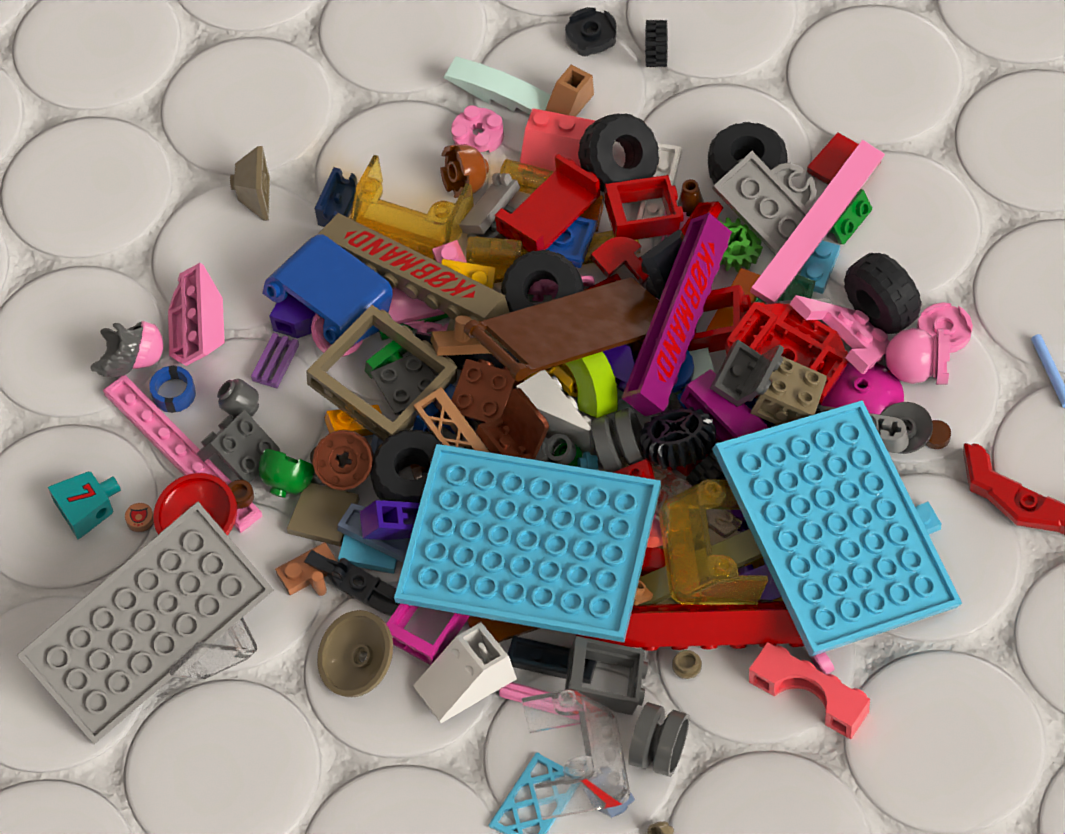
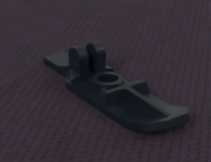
M311 550L304 561L309 566L326 574L334 587L381 613L392 616L400 605L394 599L397 588L382 581L379 577L376 578L356 567L345 558H341L337 562ZM360 579L363 584L357 586L353 583V580Z

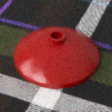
M192 473L176 479L163 490L156 502L153 520L157 534L159 535L198 501L228 535L234 526L237 516V503L232 490L222 479L207 473Z

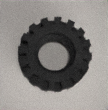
M646 20V67H667V20Z
M713 451L706 456V459L697 464L686 477V481L701 496L712 489L715 481L719 482L725 477Z

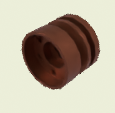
M343 429L332 432L320 440L314 450L313 466L316 475L322 483L332 489L348 490L357 487L367 479L371 472L374 455L371 445L364 436L355 431ZM348 452V458L352 460V463H347L342 467L340 466V460L337 459V455Z

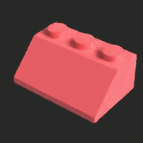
M532 108L524 133L520 169L551 175L556 171L555 156L557 154L566 159L573 160L581 168L578 157L579 143L587 127L593 124L595 120Z

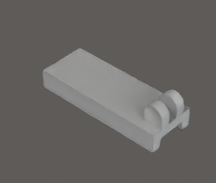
M494 173L492 185L459 224L462 232L484 234L495 221V214L501 208L504 209L519 191L520 186L517 180H512L508 173Z

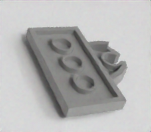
M753 151L712 187L717 195L775 255L809 212L808 209L815 201L817 193L812 177L806 180L805 186L802 189H797L791 184V178L800 176L804 168L789 162L780 164L770 170Z

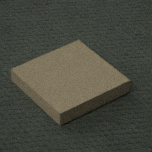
M310 483L300 494L287 527L288 534L341 547L344 534L337 531V525L351 503L358 505L360 500L359 494Z

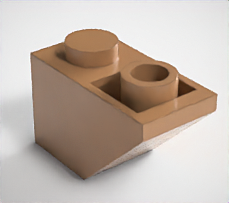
M570 65L557 80L545 111L576 117L594 95L593 75Z

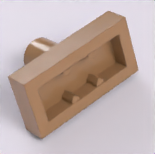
M468 316L456 317L454 331H433L431 333V343L437 356L485 354L490 352L475 338H470L464 332L466 323L472 320Z

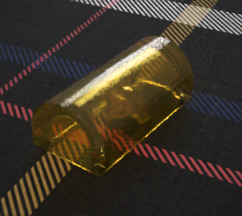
M506 159L503 162L500 170L501 174L508 173L512 180H517L520 186L519 191L532 194L554 172Z
M468 237L466 249L467 263L511 266L513 261L524 255L521 240Z

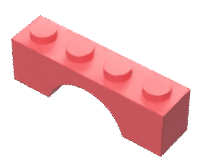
M767 642L749 668V683L772 696H776L788 689H804L815 694L822 701L826 710L825 725L849 739H852L869 713L870 698L863 691L857 688L851 689L842 684L836 676L832 674L826 675L817 670L811 662L795 658L782 646H774Z

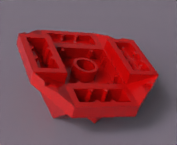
M754 302L725 343L726 355L733 342L740 340L761 355L775 346L781 345L784 347L781 356L827 376L819 403L823 402L849 364V361L845 358L848 351H845L838 332L818 320H805L790 304L774 303L765 305L761 302Z

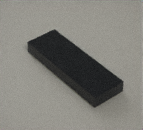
M513 636L508 656L514 668L566 679L570 648ZM585 659L582 683L591 684L597 661Z

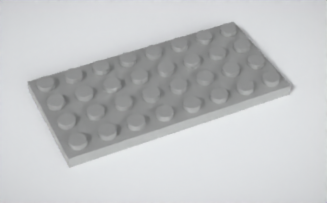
M197 501L19 652L17 656L91 742L95 744L259 604L274 589Z

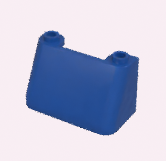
M323 234L310 238L266 279L262 294L276 303L285 300L289 293L325 319L323 335L331 345L371 305L379 310L383 309L389 312L393 296L392 287L385 278ZM372 325L356 343L379 332V329Z

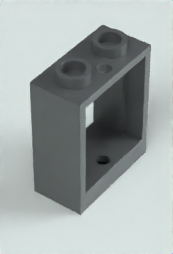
M576 636L569 651L565 690H573L599 709L633 715L637 706H642L645 696V688H641L642 679H645L648 670V662L644 661L645 650ZM585 659L630 668L627 696L582 687ZM564 691L563 701L578 704Z

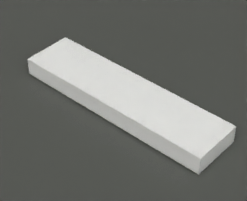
M658 143L659 163L653 177L668 175L671 185H674L682 147ZM662 198L641 201L636 220L664 216L665 208Z

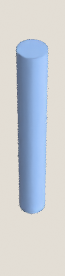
M1037 334L1031 338V341L1062 407L1065 408V384L1042 336Z

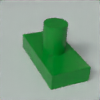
M393 340L366 361L364 371L372 379L371 371L404 358L402 355L407 350Z

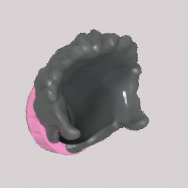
M145 321L138 322L135 326L128 329L124 328L120 323H114L113 327L117 332L109 328L101 329L100 333L106 340L107 350L100 360L93 363L90 368L92 372H97L104 377L116 378L125 376L132 369L154 365L160 359L163 351V339L156 325Z

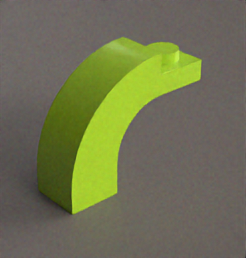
M603 352L565 363L576 380L578 410L595 418L617 411L616 381L612 368Z

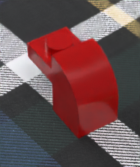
M611 238L591 253L590 259L607 278L623 265L626 266L641 285L650 278L649 275L642 271L641 264L643 260L641 256L639 258L636 256L642 246L631 238Z

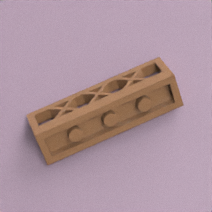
M442 387L413 405L415 411L432 434L444 445L450 446L449 444L455 445V447L463 446L471 450L489 452ZM433 402L441 413L440 418L428 416L423 408ZM433 422L439 423L438 429ZM442 424L450 425L457 435L456 440L443 437L441 434Z

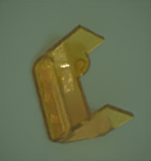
M373 155L356 186L350 219L436 261L432 249L459 240L463 233L459 224L474 207L471 184H465L456 203L438 201L425 214L380 199L383 194V178L379 156Z
M704 480L664 501L659 512L671 597L680 604L757 605L768 582V576L738 575L737 565L732 558L725 555H712L706 509L741 510L727 480Z

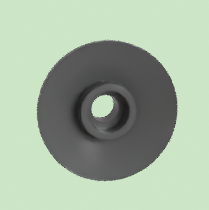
M899 402L889 406L881 413L883 416L901 419L905 423L906 430H910V433H908L909 444L899 454L915 452L925 446L931 438L933 432L932 419L928 411L922 406L912 402Z

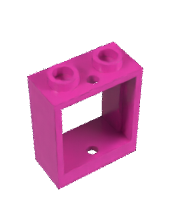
M400 603L386 623L392 635L393 645L429 665H432L452 642L470 617L469 615L455 613L432 645L404 629L418 609V606Z

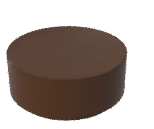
M932 420L933 432L926 446L932 449H942L950 442L951 429L947 423L941 420Z
M235 480L228 484L235 496L237 509L246 508L253 502L254 491L248 481Z

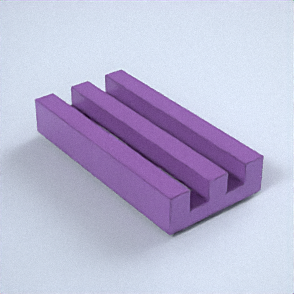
M273 333L251 375L252 381L277 389L299 347L298 340L293 339L291 341L287 336L281 338L277 333ZM285 347H288L273 379L270 380L269 378L274 368H276Z

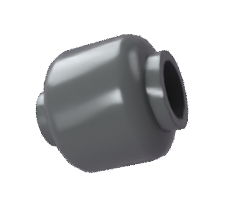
M228 380L218 391L219 407L233 418L243 410L252 417L259 408L258 391L244 380Z

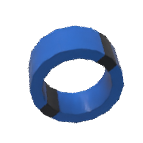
M167 366L158 370L152 376L149 383L153 402L164 412H181L193 403L196 396L192 376L186 369L179 366ZM179 379L187 383L185 391L177 397L166 398L158 394L159 387L168 380Z

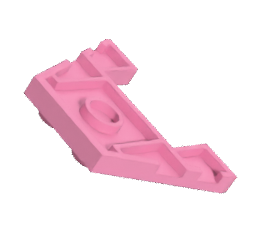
M795 295L790 305L805 320H823L830 328L838 332L839 336L852 348L845 358L861 374H865L869 368L874 367L876 362L879 363L885 358L886 348L890 342L887 339L888 335L881 329L875 328L869 322L870 319L865 313Z

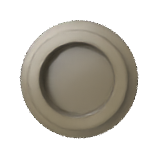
M683 650L674 657L672 668L674 673L680 678L691 679L700 673L702 662L695 652Z

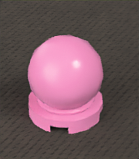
M916 328L900 331L888 343L885 352L886 364L890 372L900 381L910 384L924 382L932 376L936 378V385H948L947 361H950L949 329H937V335L933 337L925 330Z

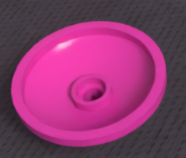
M849 362L820 405L838 408L863 400L869 413L881 415L889 406L904 402V391L899 379L887 367L876 363L865 374H861Z

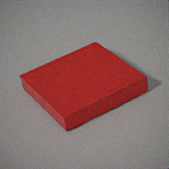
M837 132L807 166V173L829 185L859 144Z

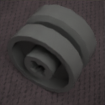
M631 407L617 411L614 421L607 415L592 420L593 440L605 472L613 473L628 467V465L630 466L646 459L640 447V430L643 428Z
M647 702L639 715L632 736L628 757L629 765L646 769L653 761L655 773L671 777L679 763L685 745L690 721L689 714L672 710L665 718L663 706Z

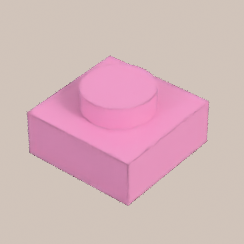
M458 240L432 249L436 262L440 264L442 259L467 263Z

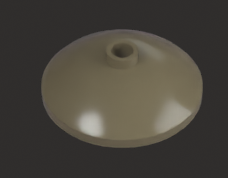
M355 610L338 617L328 627L319 645L317 664L320 677L329 690L343 697H359L372 691L383 680L390 667L393 655V640L387 624L379 616L371 612Z

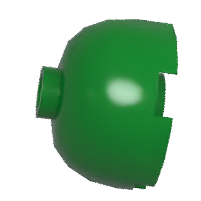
M271 449L264 450L258 467L262 482L271 488L269 493L281 498H285L286 494H299L310 485L315 474L313 464L302 459H294L286 456L285 453Z

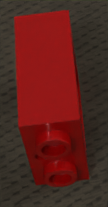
M668 175L605 184L604 203L614 238L628 237L637 240L671 235L679 230L680 222L684 221L682 206H677V189L675 185H671ZM662 198L667 216L633 221L626 220L622 203Z
M740 284L711 290L703 307V312L733 306V326L696 333V325L695 335L690 341L688 351L708 348L709 353L725 350L726 340L752 306L749 294L744 293Z

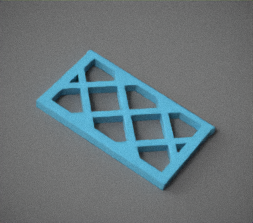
M536 752L491 820L489 827L502 834H523L522 829L539 825L540 831L538 834H547L578 786L579 782L575 781H581L582 776ZM537 762L547 766L549 774L531 778L530 773ZM565 776L572 780L565 791L558 792L555 778ZM551 780L554 793L536 797L533 784ZM529 785L532 799L515 803L514 798L520 788ZM556 799L557 804L551 814L542 817L539 803ZM534 805L538 819L520 823L517 809ZM513 811L516 824L504 826L498 823L505 812Z

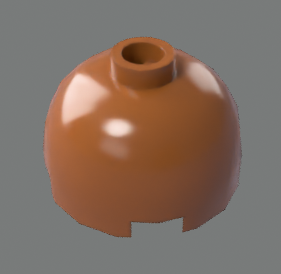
M455 144L446 146L441 156H446L445 167H440V171L447 192L453 190L454 198H460L479 191L489 172L487 160L484 159L477 148L470 145Z

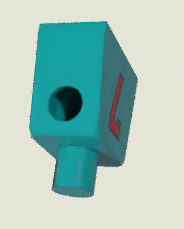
M92 472L82 473L48 487L53 502L77 539L82 538L112 515L113 508L109 497L121 491L114 476L98 483Z

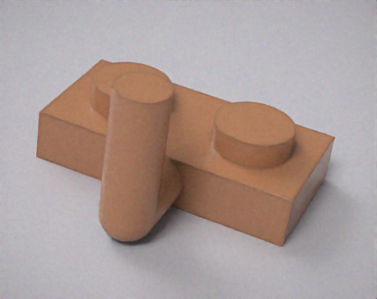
M325 542L311 549L326 558L337 561ZM311 550L275 569L277 576L289 595L309 585L313 587L319 596H323L327 592L324 577L327 575L304 563Z

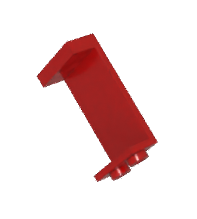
M560 154L555 156L556 171L515 211L510 214L501 208L495 214L497 232L528 252L546 250L601 196L599 179L590 171H585L577 166L573 160L566 159Z

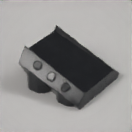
M682 230L675 231L641 256L643 260L641 264L642 271L650 277L646 290L659 299V301L684 239Z

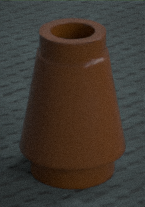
M692 179L684 181L678 200V206H682L683 212H686V216L690 217L697 205L704 202L698 183Z

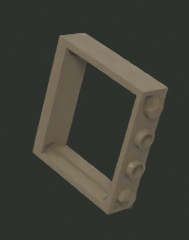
M371 305L306 370L307 385L384 442L389 436L400 431H408L414 426L418 413L413 405L440 387L445 390L450 384L453 385L457 381V366L448 356H437L429 342L421 341L413 335V332L407 326L399 325L388 312L383 309L379 310ZM372 325L439 373L394 422L326 373Z

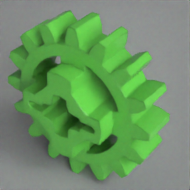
M726 217L725 223H722L732 231L728 241V248L720 262V266L722 264L725 265L726 271H729L730 267H734L739 272L741 266L747 270L750 269L751 263H757L763 246H761L762 241L746 224H740L739 218L734 223L731 222L729 217Z

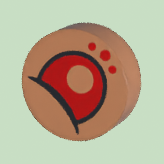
M145 503L131 505L125 512L127 526L135 532L148 530L154 523L151 507Z

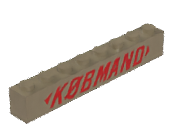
M337 213L319 232V234L327 236L385 278L392 289L397 288L403 291L411 299H418L426 303L431 309H438L446 313L453 320L463 315L470 317L472 320L483 321L510 313L505 295L340 213Z

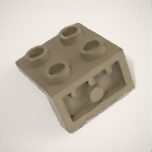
M783 357L781 365L775 372H772L769 378L771 384L768 390L763 395H758L751 414L776 425L815 415L827 376Z

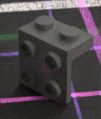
M740 340L733 342L710 389L737 407L747 401L751 402L755 396L763 395L768 390L771 384L769 378L772 372H775L783 361L781 354L784 347L777 345L761 355Z
M243 410L234 418L231 415L227 416L218 425L221 430L217 434L212 431L201 441L204 447L196 454L204 462L216 453L240 480H246L250 483L259 474V462L264 450L271 449L280 452V448L253 418Z

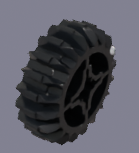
M681 406L677 410L671 408L668 412H660L658 417H651V422L644 423V428L640 430V447L644 457L652 462L654 467L661 466L662 469L672 467L675 470L679 466L685 468L688 464H696L698 459H706V454L712 453V447L716 444L717 432L709 414L704 413L702 409L695 410L694 407L684 409Z

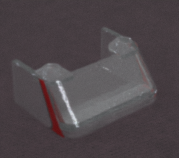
M562 690L522 698L529 733L581 724L586 756L573 758L565 764L563 771L565 779L534 784L542 820L615 807L624 804L629 799L630 788L617 716L613 710L575 690Z

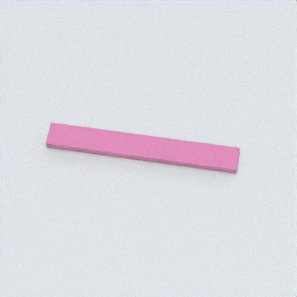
M864 140L860 142L750 290L752 294L768 304H774L779 300L882 161L885 155L883 152Z
M126 375L121 376L103 389L104 395L184 476L192 473H207L217 476L227 485L231 483L228 477L209 458L204 462L196 454L200 449ZM253 503L246 508L237 509L234 527L242 533L262 517L261 511Z

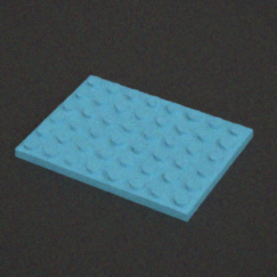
M863 400L717 443L712 448L810 657L952 610L962 604Z
M436 444L395 592V602L625 642L660 493L661 481Z

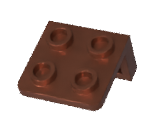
M466 359L451 401L464 417L486 423L501 418L512 390L524 382V380L516 381L506 367L500 369L484 360L479 359L476 362Z
M515 388L510 394L501 418L479 424L475 433L491 453L535 460L549 429V423L522 389Z

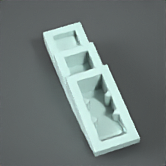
M457 56L443 77L488 104L492 99L513 112L517 107L529 115L532 108L545 111L551 96L539 88L505 72Z

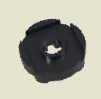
M593 7L580 9L569 17V22L565 27L566 40L581 56L586 57L603 52L613 47L616 43V21L605 10L602 13L596 11V8ZM588 28L597 30L594 33H587Z

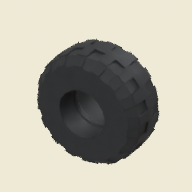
M617 113L596 120L587 127L579 143L578 157L581 168L596 175L599 179L600 191L604 193L605 184L653 177L659 163V147L654 133L643 120L631 114ZM615 141L620 143L625 152L623 167L616 163L612 154V146Z
M736 123L721 130L712 139L708 151V172L713 184L715 185L739 163L738 160L744 159L751 151L770 170L780 164L788 163L785 142L776 131L760 123Z
M550 250L531 251L518 257L506 270L501 284V294L505 295L509 312L536 305L529 302L527 297L530 287L539 280L549 279L558 285V292L553 300L584 291L582 278L577 268L565 256Z
M868 253L852 264L846 271L844 289L854 310L865 313L870 319L869 322L875 328L881 329L886 334H897L919 317L922 306L920 293L908 272L895 259L890 258L889 255Z
M423 430L400 431L386 438L375 450L371 466V481L377 498L383 501L420 503L436 444H444L432 433ZM412 464L422 466L428 470L427 474L416 480H406L398 475L402 469Z

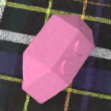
M201 263L179 274V284L173 293L168 309L169 356L185 366L207 356L225 343L223 298L206 268Z

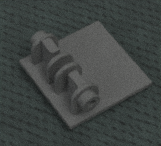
M413 354L370 372L394 414H398V416L436 378L431 368Z

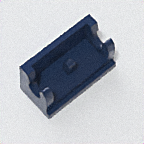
M333 167L314 208L318 226L325 227L337 213L349 218L361 193V187L358 186L357 177L353 173H351L348 180L342 176L343 173L340 168Z

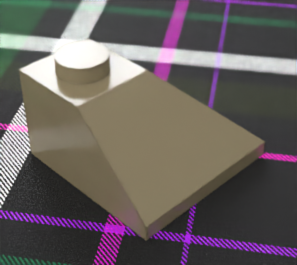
M257 146L235 163V174L230 175L231 190L236 191L238 201L264 221L269 220L270 175L263 146Z

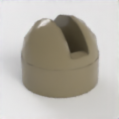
M659 821L648 827L647 834H674V829L666 821Z

